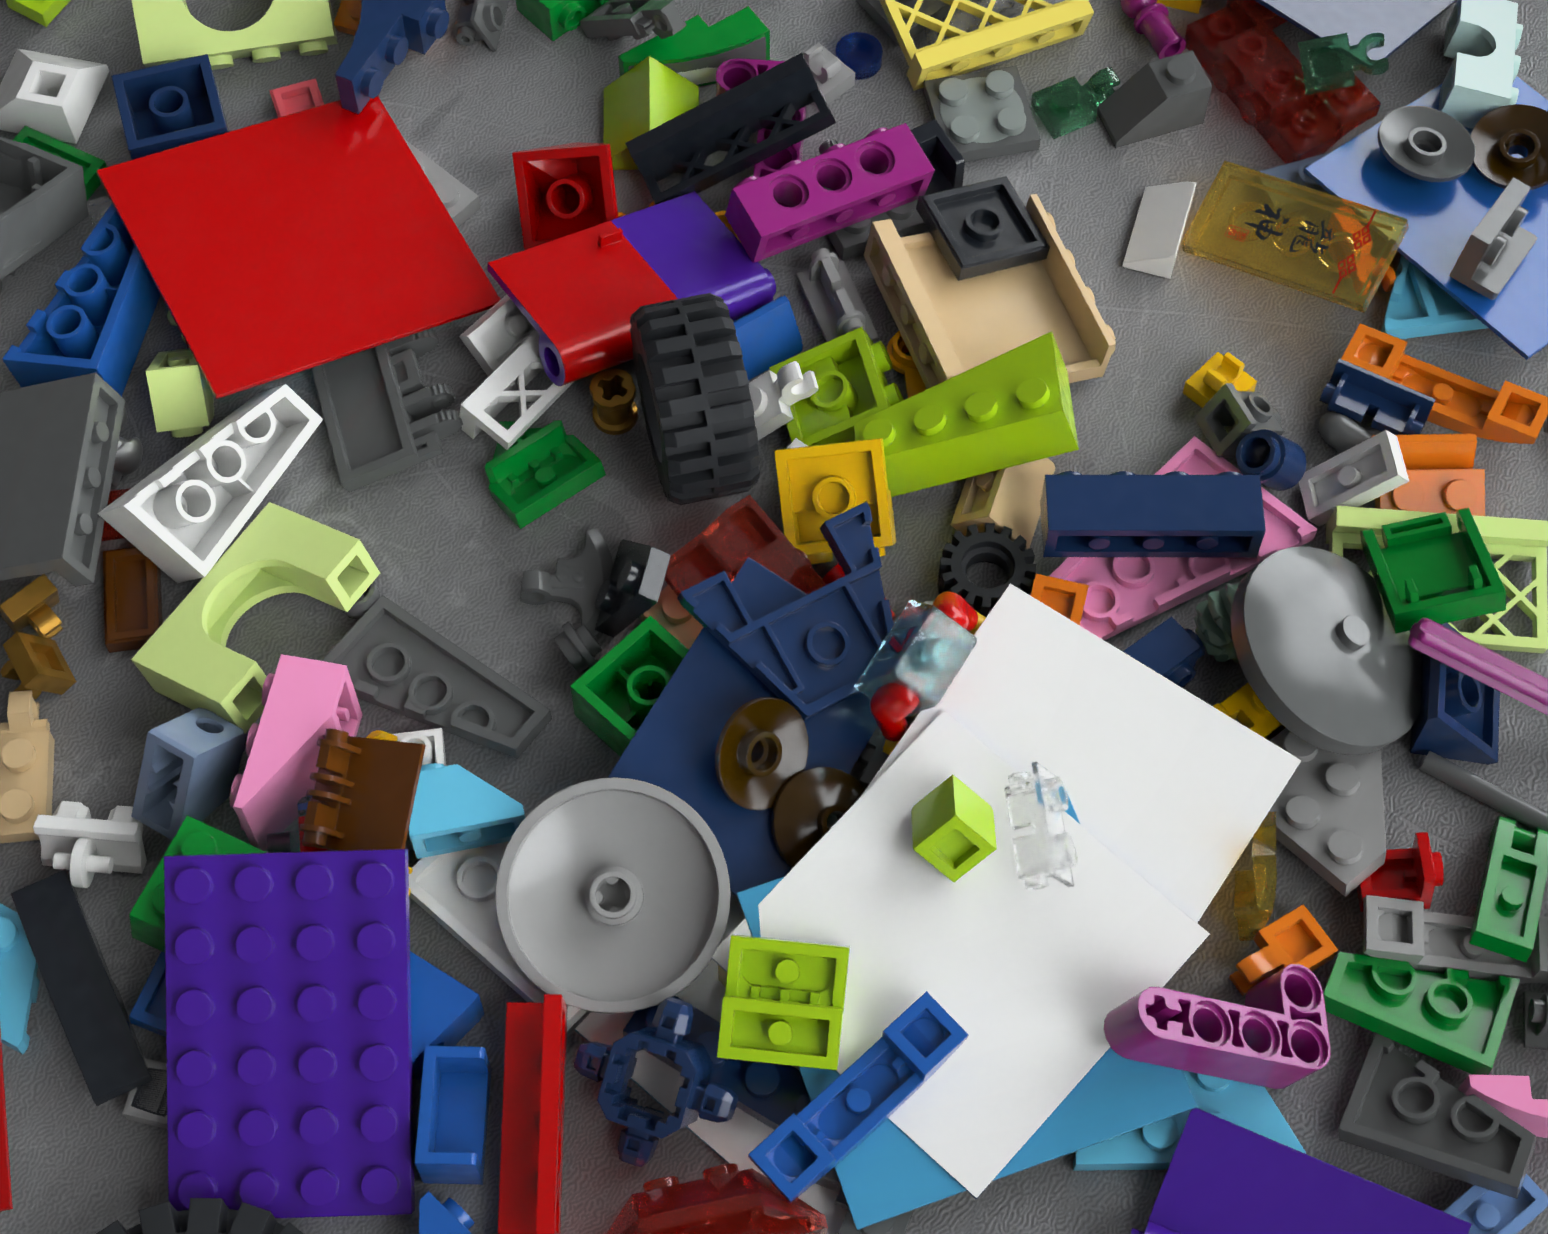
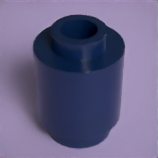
M1261 429L1246 435L1237 446L1236 460L1243 475H1260L1261 485L1272 490L1284 491L1294 487L1305 473L1306 456L1303 449L1297 443L1271 430Z

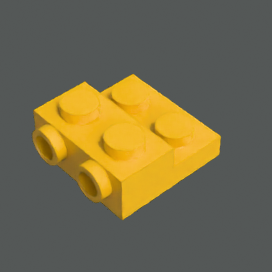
M883 438L774 451L787 557L801 556L803 565L833 561V553L820 530L821 525L825 521L864 502H867L871 509L873 521L870 526L874 546L878 547L880 556L886 555L885 546H893L896 543L891 489L888 490Z

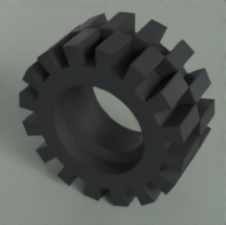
M985 523V530L982 533H979L977 525L974 524L967 526L966 537L960 530L952 535V543L946 542L943 548L937 586L939 594L954 592L985 617L988 616L1010 583L1025 593L1030 594L1036 575L1037 564H1034V552L1032 548L1025 550L1027 541L1021 535L1012 541L1013 529L1006 526L1003 527L1001 534L994 533L995 523ZM988 562L1001 567L1006 572L1007 580L999 587L983 588L970 582L966 571L973 564Z

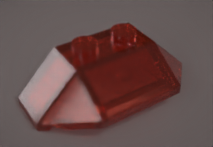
M730 1163L704 1170L702 1172L703 1179L679 1184L677 1176H669L644 1183V1192L635 1193L630 1196L606 1233L827 1234L828 1225L824 1214L799 1198L790 1203L767 1177L753 1168L739 1171L737 1164Z

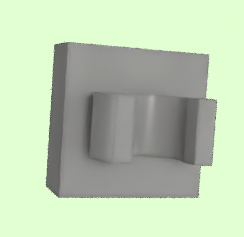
M819 42L803 53L827 105L855 85V72Z

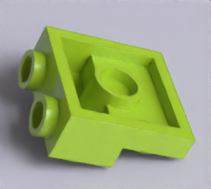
M863 327L769 367L770 371L777 374L783 366L796 361L799 363L802 375L809 370L815 374L819 388L818 391L812 396L791 405L790 409L793 420L786 423L791 441L793 442L797 438L807 446L840 443L847 440L855 441L854 423L904 400L895 382L888 385L884 372L893 369L883 342L880 340L873 343Z

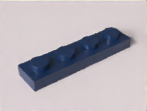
M677 996L672 997V998H676V999L682 1000V999H680V998L677 997ZM660 1004L635 1011L623 1029V1036L649 1026L657 1028L652 1025V1022ZM692 1006L694 1015L690 1034L683 1035V1038L705 1046L713 1062L708 1084L715 1081L732 1089L738 1095L737 1108L775 1130L793 1113L797 1115L811 1102L800 1070L791 1065L717 1058L720 1022ZM643 1048L644 1051L681 1073L682 1066L675 1064L674 1058L664 1057Z

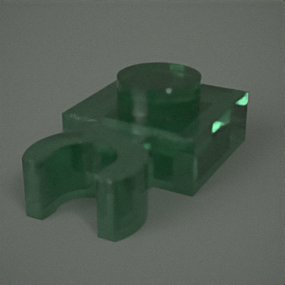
M1347 33L1298 42L1306 95L1354 86L1355 71L1362 70L1369 75H1380L1388 71V58L1372 60L1367 56L1369 50L1384 46V34H1368L1360 40L1359 44L1352 46L1349 45Z

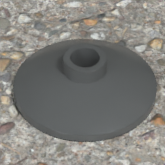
M1425 106L1397 108L1384 117L1378 129V144L1386 159L1400 171L1420 180L1429 182L1455 180L1463 176L1470 169L1475 158L1474 141L1466 128L1450 115L1434 108Z

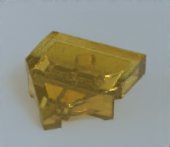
M1276 811L1268 812L1252 837L1253 870L1235 871L1234 916L1238 922L1240 941H1252L1257 932L1264 928L1273 912L1277 881Z

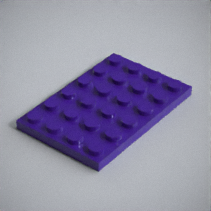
M408 849L164 856L168 1201L176 1211L189 1210L190 1198H221L229 1209L239 1211L242 1202L270 1211L275 1218L412 1214L415 1211Z

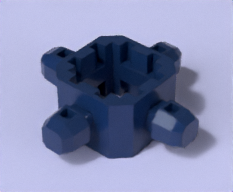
M671 997L666 998L658 1006L652 1025L657 1028L649 1026L632 1032L615 1041L613 1046L599 1042L584 1043L580 1045L577 1051L574 1068L582 1076L596 1082L602 1081L597 1101L606 1119L628 1127L621 1130L618 1145L619 1159L628 1164L638 1167L646 1165L653 1158L659 1138L662 1139L697 1121L698 1116L701 1119L720 1123L731 1120L735 1113L738 1095L732 1089L715 1081L708 1084L713 1062L705 1046L683 1038V1035L690 1034L694 1015L692 1004ZM643 1048L664 1057L674 1058V1063L682 1066L680 1076L685 1078L683 1085L679 1088L674 1105L676 1110L672 1114L665 1115L660 1110L637 1105L638 1100L630 1097L632 1087L627 1086L629 1078L634 1073L637 1058H635L636 1053L643 1050Z

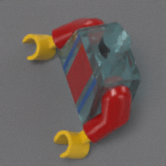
M954 592L941 593L935 598L932 605L913 599L910 600L854 686L871 699V713L886 739L883 752L887 755L891 754L909 728L905 717L935 707L940 702L977 643V638L974 634L986 617L974 610L965 599Z

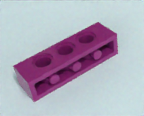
M906 123L891 129L882 127L873 130L864 139L851 144H835L826 149L821 155L802 162L799 159L790 161L778 171L760 178L758 176H750L743 179L732 188L725 216L751 261L755 263L917 200L919 196L925 195L935 169ZM778 203H783L790 207H784Z

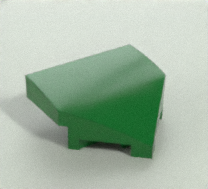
M553 420V422L543 428H528L508 450L497 443L493 459L486 462L485 471L490 482L488 489L491 497L520 529L606 475L602 461L574 435H566L562 420ZM499 421V424L507 430L515 423V421Z

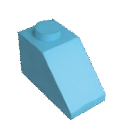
M431 763L421 766L409 825V835L416 858L431 857L509 842L516 829L525 819V813L521 803L460 765L445 766L440 763Z

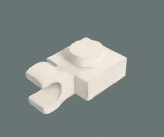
M794 361L783 366L777 374L769 370L749 383L758 441L793 420L790 409L791 405L812 396L818 391L819 388L813 371L809 370L802 375L799 363Z

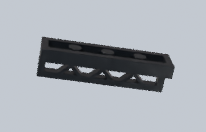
M800 53L626 142V145L656 205L694 191L698 194L832 126L836 121L814 79L803 54ZM815 102L819 110L818 113L802 121L791 120L797 110ZM762 128L772 130L767 139L757 144L748 142L752 133ZM719 150L728 152L724 161L714 166L704 165L709 155ZM674 173L684 174L679 184L661 192L658 181Z

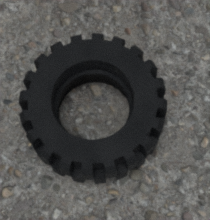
M707 293L640 306L630 317L632 352L647 434L665 497H667L668 501L678 505H685L748 492L758 483L760 477L758 435L755 427V414L748 386L747 372L742 359L743 355L727 305L721 297Z

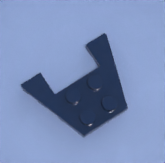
M867 502L825 521L820 527L824 538L846 576L755 621L750 618L725 571L681 591L677 597L680 604L780 700L792 705L799 712L803 721L896 674L902 669L900 653L895 654L888 645L892 636L896 635L889 599L885 600L879 571L882 564L879 549L874 546L870 526L873 519Z

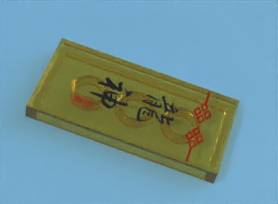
M1224 161L1188 228L1181 246L1184 252L1365 313L1408 231L1409 225L1406 218Z

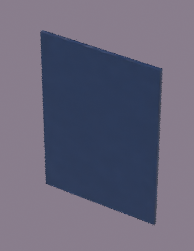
M750 557L747 558L732 581L733 587L753 621L808 595ZM703 627L607 778H629L648 782L675 794L690 805L703 818L715 835L727 864L730 892L737 896L738 892L786 876L792 868L779 854L773 839L771 828L773 807L764 810L746 809L733 803L722 791L715 770L716 747L723 727L739 707L750 700L760 697L779 698ZM900 654L902 663L900 671H911L915 663ZM896 674L804 721L809 741L805 770L831 767L848 774L850 773L878 726L871 713V699L881 686L892 683Z

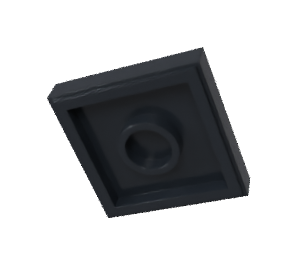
M1007 176L927 194L918 198L916 210L958 281L1047 258L1050 247Z

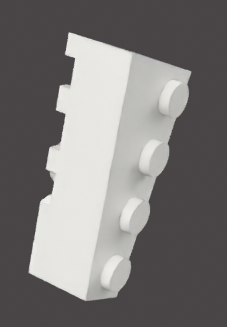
M286 384L258 393L97 514L176 583L203 578L208 574L323 419Z

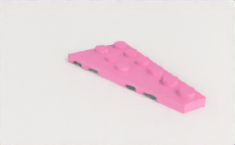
M1194 436L1154 475H1164L1174 471L1185 472L1189 475H1217L1228 471L1242 473L1225 458L1218 457L1213 449ZM1261 487L1266 532L1257 558L1068 557L1049 576L1089 585L1080 626L1099 638L1107 640L1250 571L1265 558L1279 550L1299 547L1313 541L1318 529Z

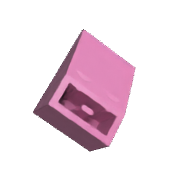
M281 654L275 674L269 673L267 675L262 690V704L265 707L260 723H253L247 736L246 754L249 758L244 773L235 776L230 791V806L234 808L240 821L241 829L245 831L252 846L265 851L267 849V835L282 833L303 811L298 810L297 804L308 803L310 797L306 796L307 790H314L316 781L310 779V774L312 772L318 773L319 768L316 767L320 746H317V741L320 738L324 739L326 729L348 732L349 736H357L363 714L347 665Z

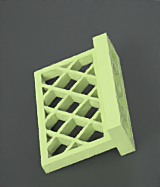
M1336 506L1326 523V544H1329V552L1343 557V548L1363 550L1360 531L1372 528L1380 549H1383L1385 546L1382 538V525L1437 513ZM1447 514L1452 526V534L1458 533L1456 514ZM1472 515L1491 559L1498 560L1494 565L1506 590V595L1511 601L1506 604L1505 611L1497 612L1494 615L1491 613L1478 616L1484 624L1474 633H1459L1490 650L1544 654L1548 649V521ZM1509 560L1532 562V582L1521 592L1498 570ZM1531 591H1532V603L1525 597V596H1527ZM1517 605L1532 620L1533 637L1514 636L1499 619ZM1490 628L1496 635L1483 633Z

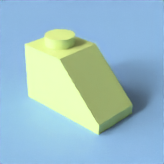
M189 348L158 352L145 371L156 431H171L172 437L176 438L201 434L203 427L209 426L214 417L213 392Z

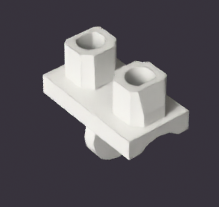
M61 801L53 816L38 814L33 828L41 843L42 865L53 866V869L70 870L72 886L88 888L95 873L111 874L112 871L143 873L147 862L142 840L143 824L131 817L133 810L131 806L117 805L110 811L107 820L91 819L89 808L81 802Z

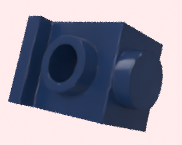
M1171 616L1123 652L1181 688H1184L1196 675L1194 667L1196 661L1205 655V647L1196 633L1188 628L1184 629Z

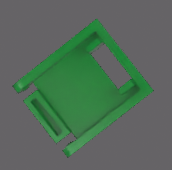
M1469 508L1456 511L1459 532L1453 534L1446 512L1382 525V538L1385 546L1383 549H1380L1372 528L1360 531L1363 552L1395 634L1410 631L1412 625L1422 618H1429L1438 624H1444L1506 610V590Z

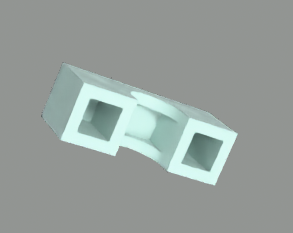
M1458 0L1446 24L1443 56L1454 58L1440 88L1439 111L1450 115L1465 127L1474 128L1476 123L1490 111L1503 106L1514 105L1517 102L1519 89L1512 86L1521 62V57L1515 55V51L1519 45L1523 25L1517 24L1518 3L1507 0Z

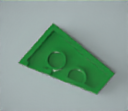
M1339 951L1324 987L1323 994L1325 1010L1328 1013L1472 1075H1489L1495 1062L1520 979L1499 976L1496 982L1469 978V971L1447 968L1444 974L1415 970L1406 961Z

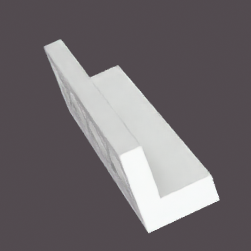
M536 330L461 404L459 417L463 422L461 430L472 439L483 430L508 450L574 383L571 382L561 387L553 383L547 390H525V386L544 369L539 356V333ZM510 402H519L520 418L508 430L494 420ZM526 402H535L527 410Z

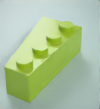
M1052 331L854 423L855 441L883 438L888 490L891 489V497L1079 450L1068 372Z

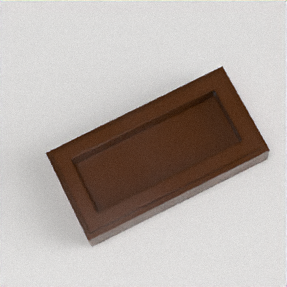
M136 547L103 551L105 646L109 653L141 649L163 624L161 569Z

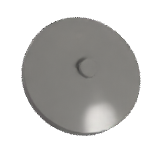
M599 778L584 781L555 793L532 810L516 829L504 851L497 875L495 893L496 912L502 937L511 956L524 974L547 994H562L567 1005L586 1011L608 1014L630 1013L656 1006L666 998L674 997L695 981L708 966L722 941L727 927L731 899L729 874L722 849L703 818L675 794L648 782L629 778Z

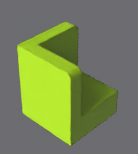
M953 774L915 804L911 810L913 850L952 882H956L997 849L992 807Z

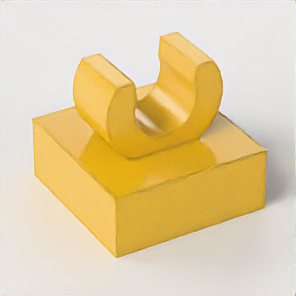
M1217 352L1185 382L1183 394L1203 408L1225 383H1232L1237 391L1254 392L1257 380L1243 371L1245 364L1231 353L1227 352L1223 356Z

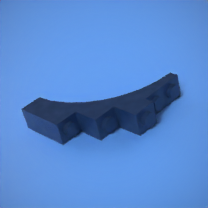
M362 0L361 19L352 47L335 73L342 108L360 114L369 100L378 96L384 80L395 65H400L404 61L408 49L425 55L434 41L443 37L449 24V13L446 11L445 0Z

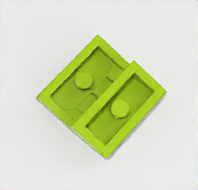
M732 934L726 990L722 1002L717 1058L837 1070L850 946Z

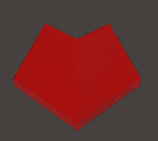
M575 142L512 152L524 250L618 218L610 144Z

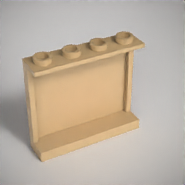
M1037 194L1029 196L1026 209L1050 247L1047 258L960 281L957 280L930 232L900 237L891 219L872 222L864 258L927 389L1051 331L1066 366L1069 383L1103 377L1111 355L1115 351L1116 341L1114 332L1102 319L1095 305L1092 290L1083 283L1076 269L1073 254L1063 245L1056 231L1053 216L1046 212Z

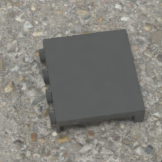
M97 373L0 392V581L56 571L75 587L94 584L105 522L97 513L108 505L126 401Z

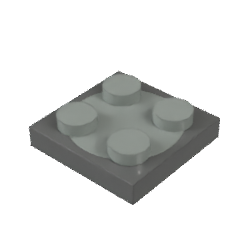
M1017 66L924 81L923 93L931 119L937 120L961 153L965 162L1039 150L1041 139Z

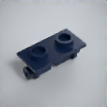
M1339 358L1330 382L1326 384L1319 401L1328 405V411H1335L1360 423L1365 414L1374 417L1370 427L1381 432L1387 430L1394 435L1421 434L1436 399Z

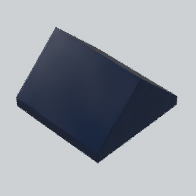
M1448 623L1440 624V625H1442V626H1444V627H1446V628H1448V629H1450V630H1452V631H1454V632H1456V633L1462 635L1461 633H1459L1456 629H1454V628H1453L1451 625H1449ZM1422 653L1421 710L1416 722L1411 727L1410 753L1427 756L1428 752L1432 751L1447 759L1487 765L1498 763L1500 692Z

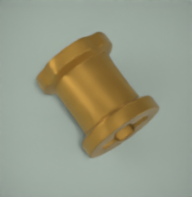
M616 368L597 373L592 378L589 386L594 402L592 409L594 424L599 430L610 435H620L630 431L638 420V409L634 402L636 386L633 383L632 376L626 371Z

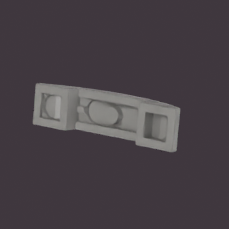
M1366 895L1363 899V953L1377 958L1406 961L1415 970L1444 974L1447 968L1469 971V978L1497 981L1499 976L1519 978V983H1548V917H1539L1533 951L1527 962H1523L1469 944L1474 917L1424 911V902Z

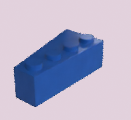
M112 203L80 248L84 254L83 257L70 271L64 270L55 283L58 292L44 311L37 309L26 324L30 330L19 347L12 345L2 358L21 388L97 373L118 394L123 395L161 294Z

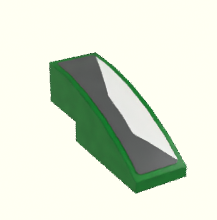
M748 6L711 26H708L699 15H696L685 21L687 26L675 35L664 39L656 36L618 56L620 76L648 56H651L701 87L715 84L718 67L730 59L770 60V30Z

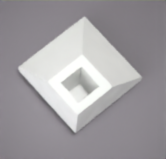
M17 48L0 84V130L19 133L26 125L59 141L77 144L109 73L107 64Z

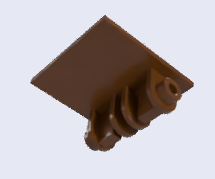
M326 729L324 739L320 738L317 741V746H320L316 767L319 768L318 773L312 772L310 774V779L316 781L314 790L308 789L306 796L312 798V801H308L304 824L299 826V830L304 832L302 845L337 851L405 849L426 745L349 736V733L345 731Z

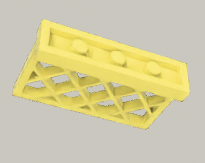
M880 0L909 65L907 77L914 91L923 88L924 81L966 74L1084 34L1094 14L1089 0H1065L1053 5L1043 0H1014L1025 6L1021 15L1013 18H1008L992 11L996 0H991L987 8L969 0H939L951 5L945 22H942L919 12L923 0H917L914 9L895 0ZM1029 7L1034 9V11L1028 12ZM956 8L981 18L982 21L979 28L967 33L949 25ZM902 17L908 19L907 24H905ZM915 22L938 32L939 35L936 42L916 49L909 33L913 23ZM987 22L992 23V25L985 27ZM944 35L949 37V39L943 40Z

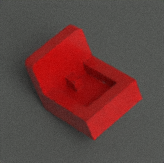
M1428 832L1415 833L1412 848L1386 850L1385 863L1357 886L1360 912H1363V899L1366 895L1424 902V909H1430L1435 886L1443 885L1444 870L1441 853L1431 852Z

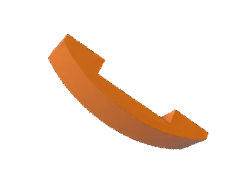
M1361 323L1357 327L1341 359L1436 399L1426 421L1463 434H1476V437L1516 444L1535 443L1548 416V397L1506 380L1499 392L1404 354L1407 341Z

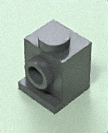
M1225 383L1194 416V419L1218 457L1236 458L1239 442L1246 435L1254 431L1266 429L1279 435L1285 432L1281 427L1279 412L1267 398L1261 395L1260 392L1237 391L1232 383ZM1223 426H1232L1233 429L1227 433Z

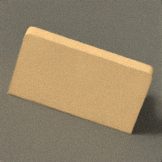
M1044 458L966 478L950 525L957 531L960 530L964 536L967 533V526L974 524L977 525L979 533L984 532L985 523H995L994 530L1001 534L1003 527L1006 526L1013 529L1011 540L1014 541L1021 535L1027 541L1025 549H1029L1041 514L1040 500L1045 475L1054 474V463L1049 458Z

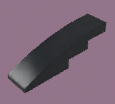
M66 869L11 893L44 983L96 1106L152 1081V1076L133 1026L130 1023L119 990L111 978L96 936L88 924L77 892L71 884L70 876Z

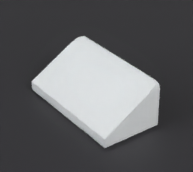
M1186 181L1145 187L1122 267L1171 278L1191 208L1196 182Z

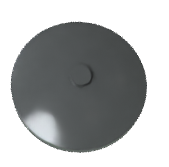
M1299 546L1282 549L1271 554L1245 575L1236 590L1231 608L1233 644L1242 671L1250 686L1267 710L1281 724L1311 745L1342 755H1365L1379 751L1410 730L1421 710L1422 653L1408 644L1410 631L1395 634L1376 582L1370 574L1358 565L1335 553L1314 547Z

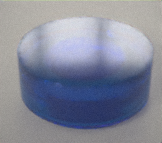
M855 32L845 35L838 41L835 56L855 72V80L868 79L874 76L882 66L883 48L879 40L874 36L863 32Z

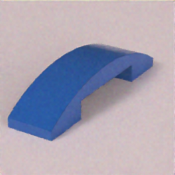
M926 991L883 1031L882 1037L801 1112L797 1115L793 1113L748 1154L749 1159L791 1203L834 1168L885 1122L947 1061L969 1035Z

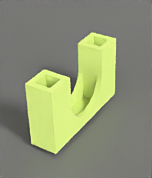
M131 0L142 62L146 68L208 54L212 70L232 67L234 65L233 59L252 56L254 63H265L281 59L280 52L299 50L301 56H312L328 52L327 45L338 44L330 0H273L266 14L258 22L237 31L215 30L200 23L191 15L186 0Z
M269 502L131 660L156 692L192 710L196 708L208 709L240 727L246 734L251 725L263 713L265 706L262 704V690L267 676L256 661L226 647L230 631L238 619L260 601L283 593L306 594L348 612L378 577L380 572L360 539Z

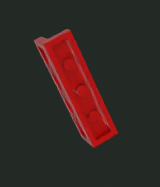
M544 994V1003L507 1002L497 1234H560L568 1008L562 994Z

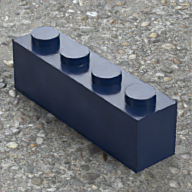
M1065 471L1057 475H1045L1040 500L1043 557L1257 558L1266 532L1260 475H1242L1232 471L1222 472L1217 475H1189L1180 471L1169 472L1164 475H1136L1128 471H1119L1110 475H1082L1075 471Z

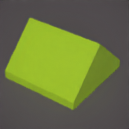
M648 56L604 88L603 143L610 144L613 170L638 169L630 155L626 142L699 106V86L651 56Z

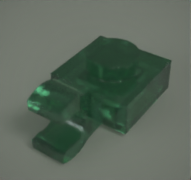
M1112 67L1099 70L1082 86L1073 76L1032 93L1031 106L1052 138L1056 139L1096 122L1098 106L1115 92L1113 87L1120 85L1121 80Z

